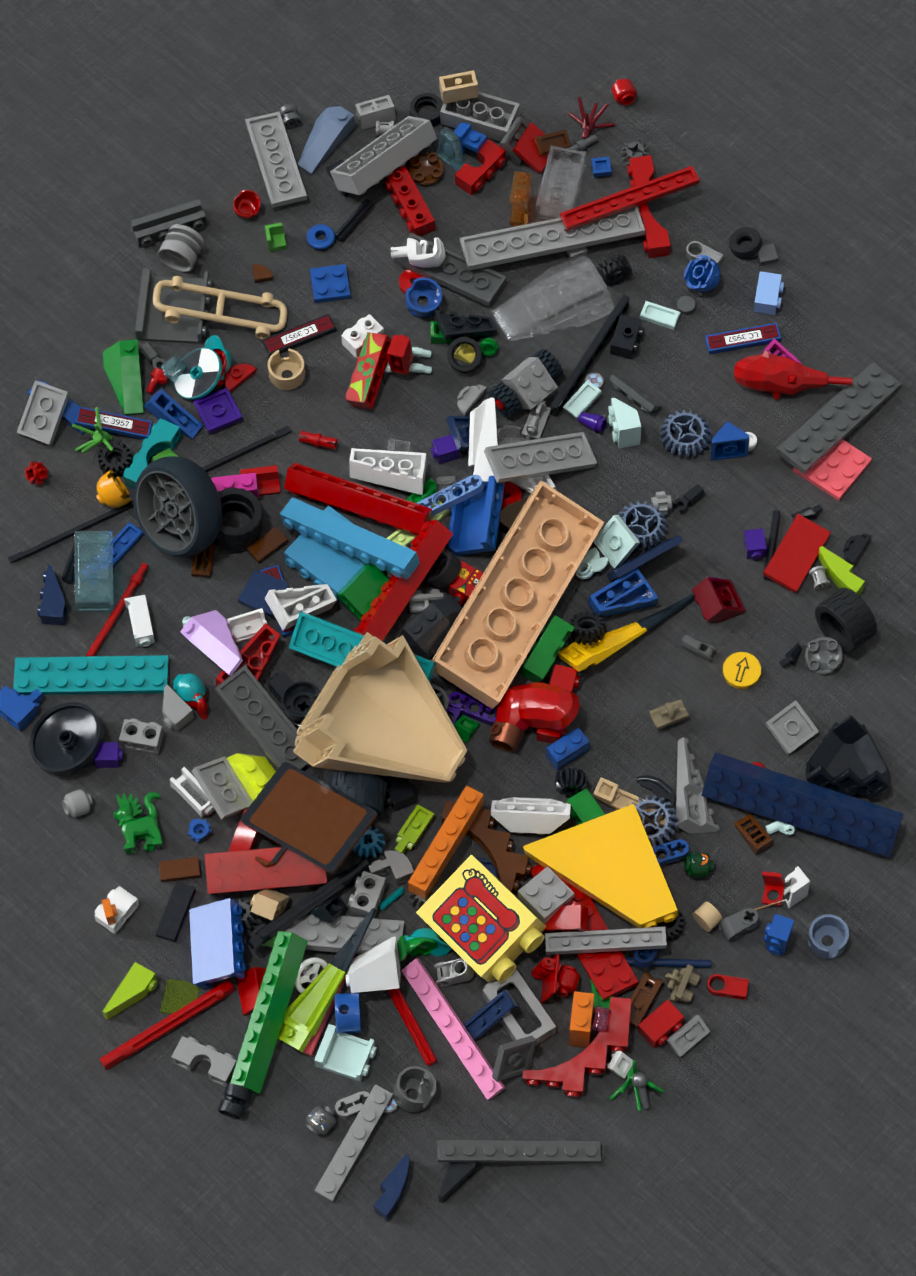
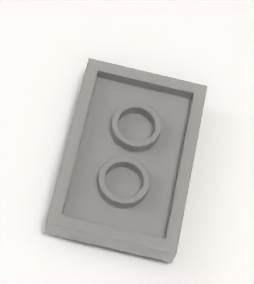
M35 380L17 433L52 445L70 392Z
M225 756L194 767L192 770L193 775L221 820L243 812L252 804L251 797Z

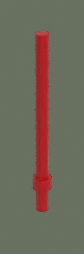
M142 562L136 574L134 573L130 578V584L86 654L87 657L95 656L125 607L124 599L130 598L136 587L140 586L143 581L142 577L149 567L148 564Z

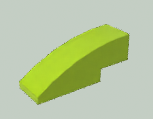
M821 546L818 558L821 565L825 566V572L839 589L847 588L860 595L864 589L865 581L852 573L853 565Z

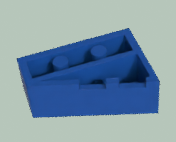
M635 568L592 594L587 604L596 615L600 614L601 617H607L655 606L658 597L639 569Z

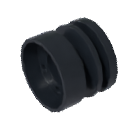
M297 681L290 684L281 696L284 714L297 730L320 694L319 688L308 681Z

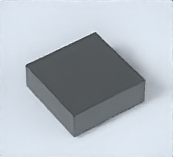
M774 243L761 246V249L757 252L760 265L778 262Z

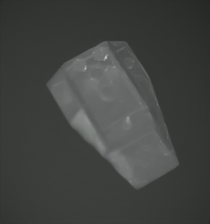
M579 255L546 270L493 310L492 314L508 341L532 337L533 334H547L552 330L559 329L561 331L566 330L567 327L584 326L611 314L614 305L605 282L590 258Z

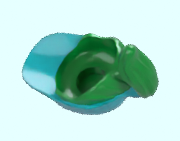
M420 928L411 935L400 936L397 942L400 955L399 961H403L407 954L412 956L418 954L424 956L429 954L443 956L452 949L447 943L440 940L438 934L433 929Z

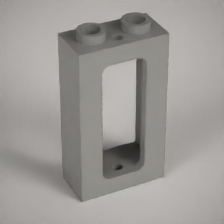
M517 969L504 982L491 981L484 986L482 990L483 998L488 1004L498 995V991L511 983L514 984L540 1021V1028L530 1034H525L512 1014L509 1013L500 1023L513 1041L533 1036L537 1040L536 1045L556 1034L555 1024Z

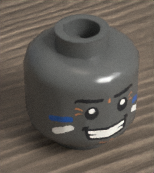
M317 1105L306 1117V1126L317 1136L319 1134L326 1135L336 1124V1119L333 1117L335 1112L327 1105L324 1108Z

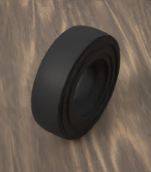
M752 227L740 228L733 232L729 238V247L732 253L740 258L755 255L762 246L760 233ZM742 239H752L750 245L746 247L739 246V242Z

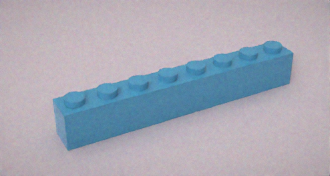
M293 497L280 513L282 523L286 528L297 530L300 534L308 535L319 543L324 542L335 550H342L351 557L360 558L364 563H371L382 571L387 570L398 578L402 577L408 580L420 563L416 551Z

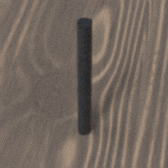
M774 510L772 515L765 569L775 553L781 513L778 510ZM763 576L764 580H771L766 576Z

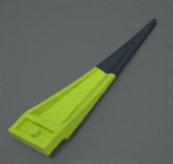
M375 908L370 910L355 932L322 972L287 1008L278 1039L301 1052L304 1051L311 1037L315 1036L376 913Z

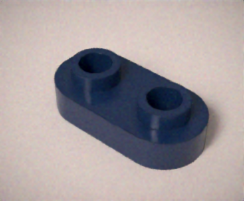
M660 949L635 950L633 960L635 965L641 968L650 967Z

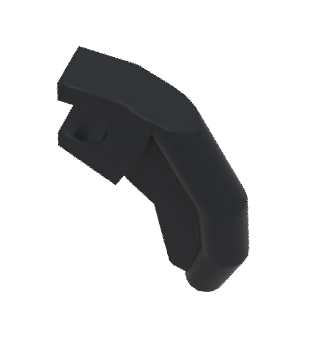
M650 775L637 777V782L640 786L653 791L658 800L663 797L665 802H670V808L674 807L675 797L673 789L663 780Z

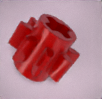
M30 462V467L25 468V477L30 481V484H43V479L48 478V469L43 465V462Z

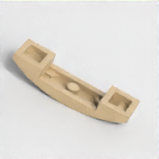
M600 777L593 796L616 810L632 805V802L637 805L640 803L638 801L640 797L618 788V784ZM652 807L646 809L645 811L650 813L653 812L655 809L658 810V808ZM665 814L662 816L663 819L660 821V826L664 827L666 822ZM646 817L648 823L656 825L654 820Z

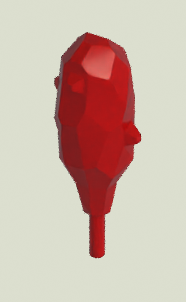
M764 351L760 355L748 356L738 361L734 369V378L737 383L758 393H772L776 400H778L780 394L793 395L805 389L825 387L827 384L852 385L853 379L828 376L826 372L807 367L786 357L769 354L768 351Z

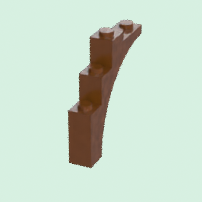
M446 800L442 814V825L456 802ZM481 808L465 835L481 846L490 857L497 870L500 882L512 893L514 891L517 892L519 881H525L526 875H530L532 864H529V856L512 853L513 841H511V833L493 830L495 818H492L491 810Z

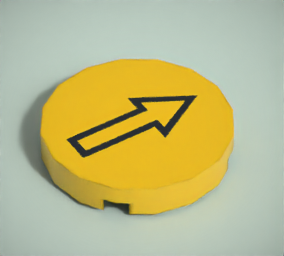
M737 652L725 660L723 676L730 686L736 689H747L758 682L761 676V665L754 655L747 652Z

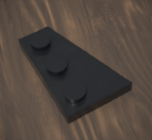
M434 310L433 316L444 340L458 339L460 337L492 336L497 333V328L491 317L472 314L466 317L459 316L457 312L444 314L441 313V310Z

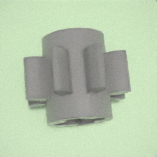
M665 491L656 492V496L651 497L653 508L660 507L659 513L664 512L666 515L668 514V509H672L671 496L666 495Z

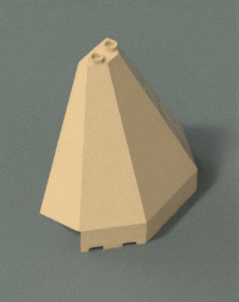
M367 632L359 645H356L350 651L341 666L338 665L297 730L296 748L293 751L312 767L450 783L456 776L455 770L457 767H460L465 761L464 755L467 749L404 636L402 635L386 645L376 636L373 637Z

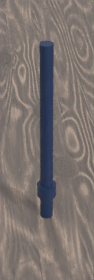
M625 958L629 966H637L633 961L634 958ZM655 958L651 966L686 967L689 964L693 968H711V960Z

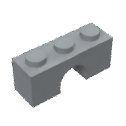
M183 1036L171 1057L173 1064L188 1071H192L194 1065L200 1061L209 1062L211 1064L207 1073L209 1080L226 1087L227 1083L231 1082L237 1063L236 1058L231 1054H221L213 1046H204L199 1044V1041L193 1037L186 1038Z

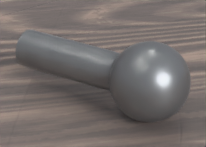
M637 1072L632 1076V1084L638 1088L642 1108L647 1109L650 1107L645 1087L648 1077L643 1072Z

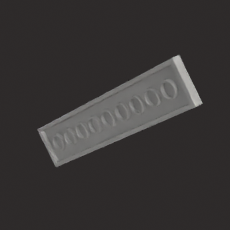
M638 206L569 231L566 230L560 218L462 237L460 238V245L469 271L645 235V228Z

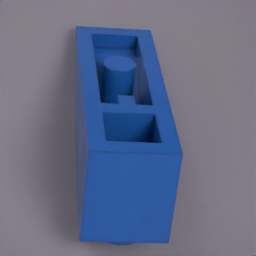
M162 389L155 392L144 405L157 419L161 418L179 426L181 433L190 439H193L203 426Z

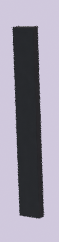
M623 294L550 405L551 415L555 417L559 415L563 406L616 328L620 314L624 315L628 310L630 299L628 296Z

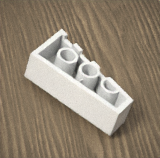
M351 448L349 460L350 478L423 495L426 475V453Z

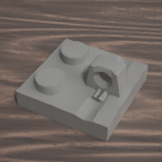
M796 700L764 723L787 755L819 732Z

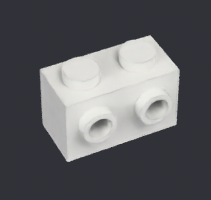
M370 314L365 318L359 319L356 325L346 329L341 335L342 345L356 359L361 353L363 340L366 338L367 332L384 334V328Z

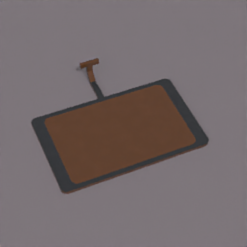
M284 762L242 815L241 822L282 845V848L270 862H266L256 856L255 860L260 862L262 866L266 868L274 866L289 849L325 871L334 873L375 820L377 812L294 765Z

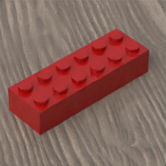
M282 847L205 854L208 894L327 883V872L287 849L277 864L266 868L255 860L257 856L266 862H270Z

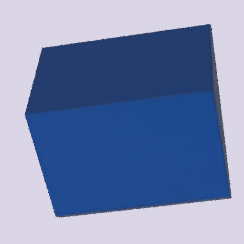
M727 421L711 441L710 461L747 457L749 435Z

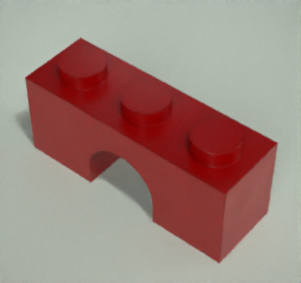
M488 140L478 152V161L483 164L482 166L472 167L465 163L455 174V185L471 196L476 191L478 192L487 179L490 180L498 168H502L506 162V151L491 140Z

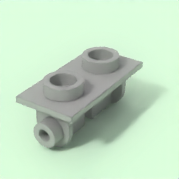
M544 400L531 409L522 435L540 439L550 413V408L546 407Z

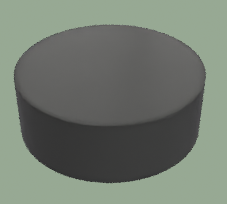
M690 296L680 297L677 301V310L683 315L693 313L695 310V300Z

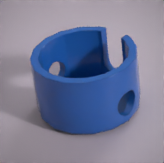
M425 277L415 279L412 286L406 290L405 305L407 310L418 318H427L433 316L434 310L439 309L442 301V291L437 282ZM425 296L428 299L427 305H419L417 302L418 298Z
M359 993L335 994V1019L338 1034L361 1033Z

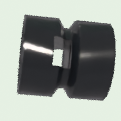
M227 1083L223 1093L225 1099H221L217 1111L227 1117L242 1120L246 1110L244 1104L248 1103L252 1092L245 1087Z

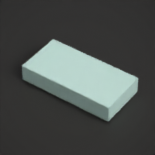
M648 301L645 302L640 314V319L672 330L675 329L680 317L679 311Z
M587 380L563 408L578 420L580 413L585 412L602 394V391Z

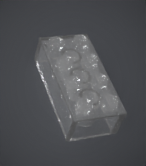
M557 146L550 147L536 202V217L545 219L560 218V213L575 208L586 166L585 151Z

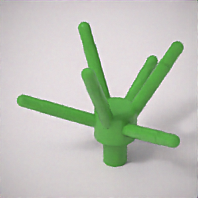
M98 407L95 408L97 424H94L97 431L94 432L72 424L73 428L93 435V440L75 448L76 452L83 449L81 452L85 453L99 443L105 444L110 451L114 450L109 443L113 439L112 435H108L106 431L102 430Z

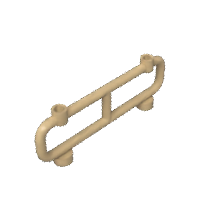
M174 276L172 280L159 281L155 285L153 293V304L159 311L165 312V321L168 323H178L180 315L253 328L256 329V338L263 340L270 337V332L281 331L287 322V307L281 301L273 299V294L263 293L262 297L183 283V278L180 276ZM164 287H170L174 291L186 290L218 296L216 314L164 305L160 302L161 290ZM225 298L257 303L266 308L277 307L280 310L279 323L272 325L223 316Z

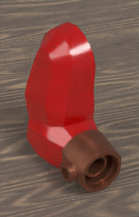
M540 682L510 687L499 702L496 720L490 729L489 743L500 750L515 752L524 736V732L529 727L554 730L566 728L578 713L580 706L578 696L564 688Z

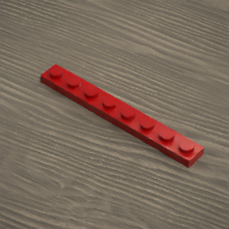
M693 166L564 211L560 213V219L566 230L569 231L697 185L700 179Z

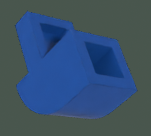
M460 123L448 138L449 148L464 155L468 149L478 153L487 141L486 135L473 130L471 124Z

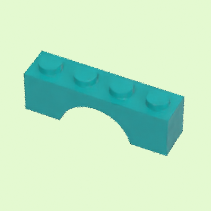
M161 418L157 424L155 423L152 426L151 434L148 438L144 439L141 450L134 455L131 466L127 467L124 471L123 477L127 487L135 488L139 475L148 466L153 455L168 448L174 449L181 437L179 426Z

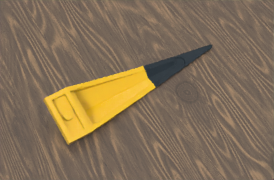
M693 593L648 617L607 632L601 641L598 640L596 644L592 642V645H589V643L582 645V642L580 644L574 642L559 651L558 655L561 660L578 672L587 669L588 666L597 665L693 601L695 595Z

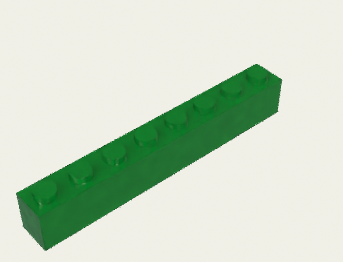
M278 931L230 1082L245 1087L252 1093H261L308 940L292 932Z

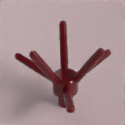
M579 96L578 103L582 120L573 113H568L569 116L582 125L583 133L581 138H588L590 131H593L594 128L615 126V123L595 124L608 107V103L603 106L593 119L598 104H594L589 117L588 113H584L582 100Z

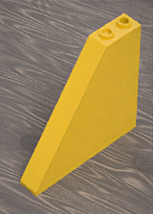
M634 804L523 846L525 855L529 856L530 859L544 868L548 866L558 877L637 928L656 927L658 923H668L679 916L676 904Z

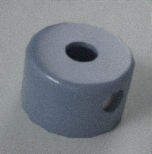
M826 914L817 917L812 922L808 933V945L817 957L823 959L839 957L845 951L848 944L849 928L840 917ZM830 936L833 939V944L831 946L823 945L822 938Z

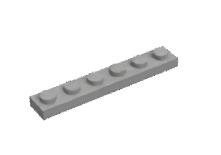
M665 927L545 933L546 955L667 948Z
M376 1084L374 1085L314 1190L315 1193L331 1202L333 1201L392 1098V1093Z

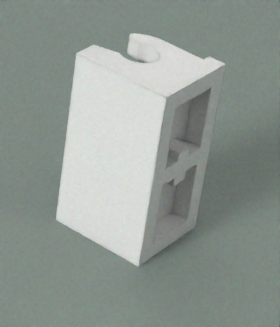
M262 608L227 619L229 623L228 628L233 634L232 638L235 644L250 640L265 623L267 624Z
M798 866L785 878V882L791 880V885L784 891V896L791 892L788 901L790 908L807 897L810 880Z

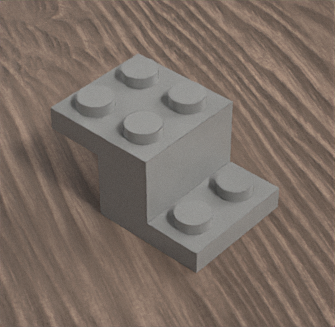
M548 866L518 890V899L544 924L562 906L575 897L574 892Z

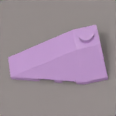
M217 610L191 617L180 632L231 676L243 660L237 645L234 644L233 634L228 628L229 623L227 619Z

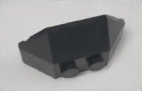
M452 596L435 601L402 629L398 638L402 635L404 636L413 654L431 659L442 644L462 607Z

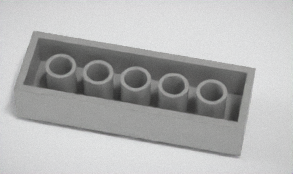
M408 116L330 171L339 191L362 195L369 187L378 184L383 177L392 174L394 169L403 166L408 159L417 156L419 151L431 146L432 142L437 139L430 120Z

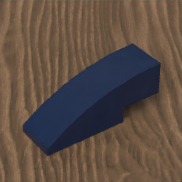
M407 1154L380 1184L383 1195L373 1205L374 1212L386 1221H388L397 1208L406 1188L410 1169V1156Z

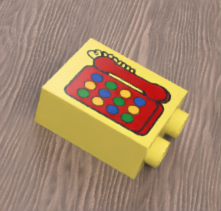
M472 854L416 912L487 982L497 980L501 983L507 980L517 967L513 961L524 950L527 953L536 950L544 940V935L541 932L547 927Z

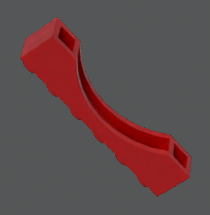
M651 155L630 158V163L627 166V174L632 178L630 188L654 179ZM647 203L639 205L638 210L645 228V235H641V237L644 236L645 240L643 241V250L647 252L648 259L670 256L671 245L667 230L653 218Z

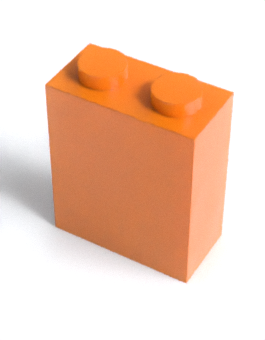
M574 991L569 1046L587 1048L590 1045L594 1012L593 993Z

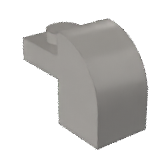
M392 850L384 852L385 860H376L369 866V873L384 876L391 873L396 886L408 882L414 873L409 859L401 852Z

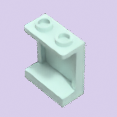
M328 1024L314 1060L315 1067L361 1082L363 1076L366 1077L369 1072L370 1065L368 1063L370 1058L373 1059L376 1054L377 1047H375V1041L371 1038L367 1041L346 1033L338 1034L336 1026Z

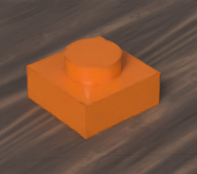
M109 898L101 900L108 925L115 924L114 916H118L116 905H111Z

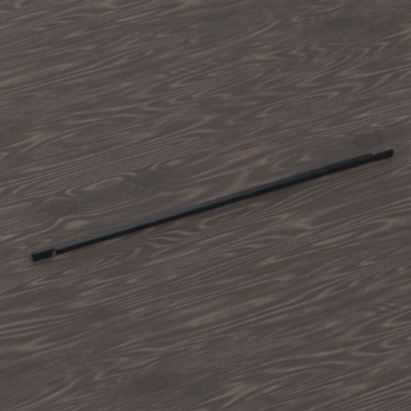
M289 426L275 431V436L271 434L202 468L207 473L291 433ZM134 500L33 548L12 555L8 559L10 563H13L26 556L29 557L78 534L80 531L82 532L133 508Z

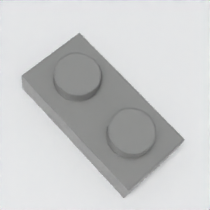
M695 1015L670 1036L667 1042L675 1054L681 1057L705 1037L710 1030L701 1017Z

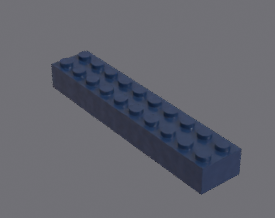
M715 752L710 762L701 795L889 858L904 813Z

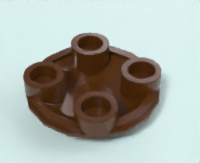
M436 153L420 154L410 159L409 174L413 181L418 184L431 185L436 183L444 173V165Z

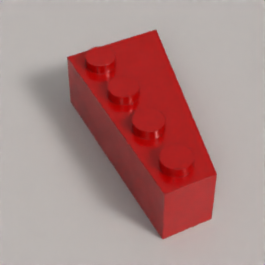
M265 623L241 649L240 655L243 661L234 673L243 666H246L259 682L280 643V634ZM224 670L216 677V687L230 677Z

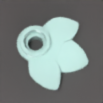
M594 547L584 556L575 572L576 576L580 579H587L593 573L600 572L607 566L608 558H600L597 548Z

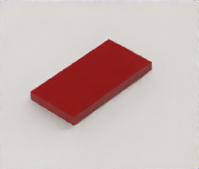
M797 514L762 575L796 593L818 556L819 548L824 545L831 532Z

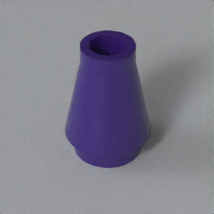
M581 412L578 422L597 433L605 430L607 418L599 414Z

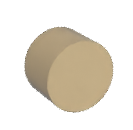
M704 902L692 914L698 925L707 932H710L722 920L719 911L709 902Z

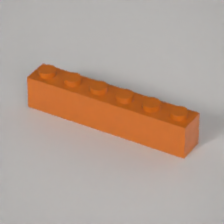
M466 785L409 879V892L425 900L427 899L482 808L484 794Z

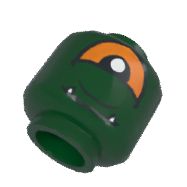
M691 852L689 856L685 857L684 872H687L689 877L707 878L709 872H713L714 861L710 860L709 854Z

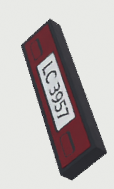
M326 314L263 339L262 344L270 358L277 350H279V353L288 351V349H293L336 332L337 329L330 314Z

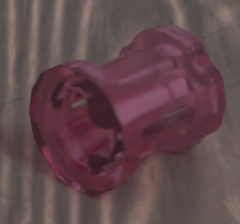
M604 1007L593 1008L595 1015L591 1029L598 1032L609 1031L607 1024L611 1010Z

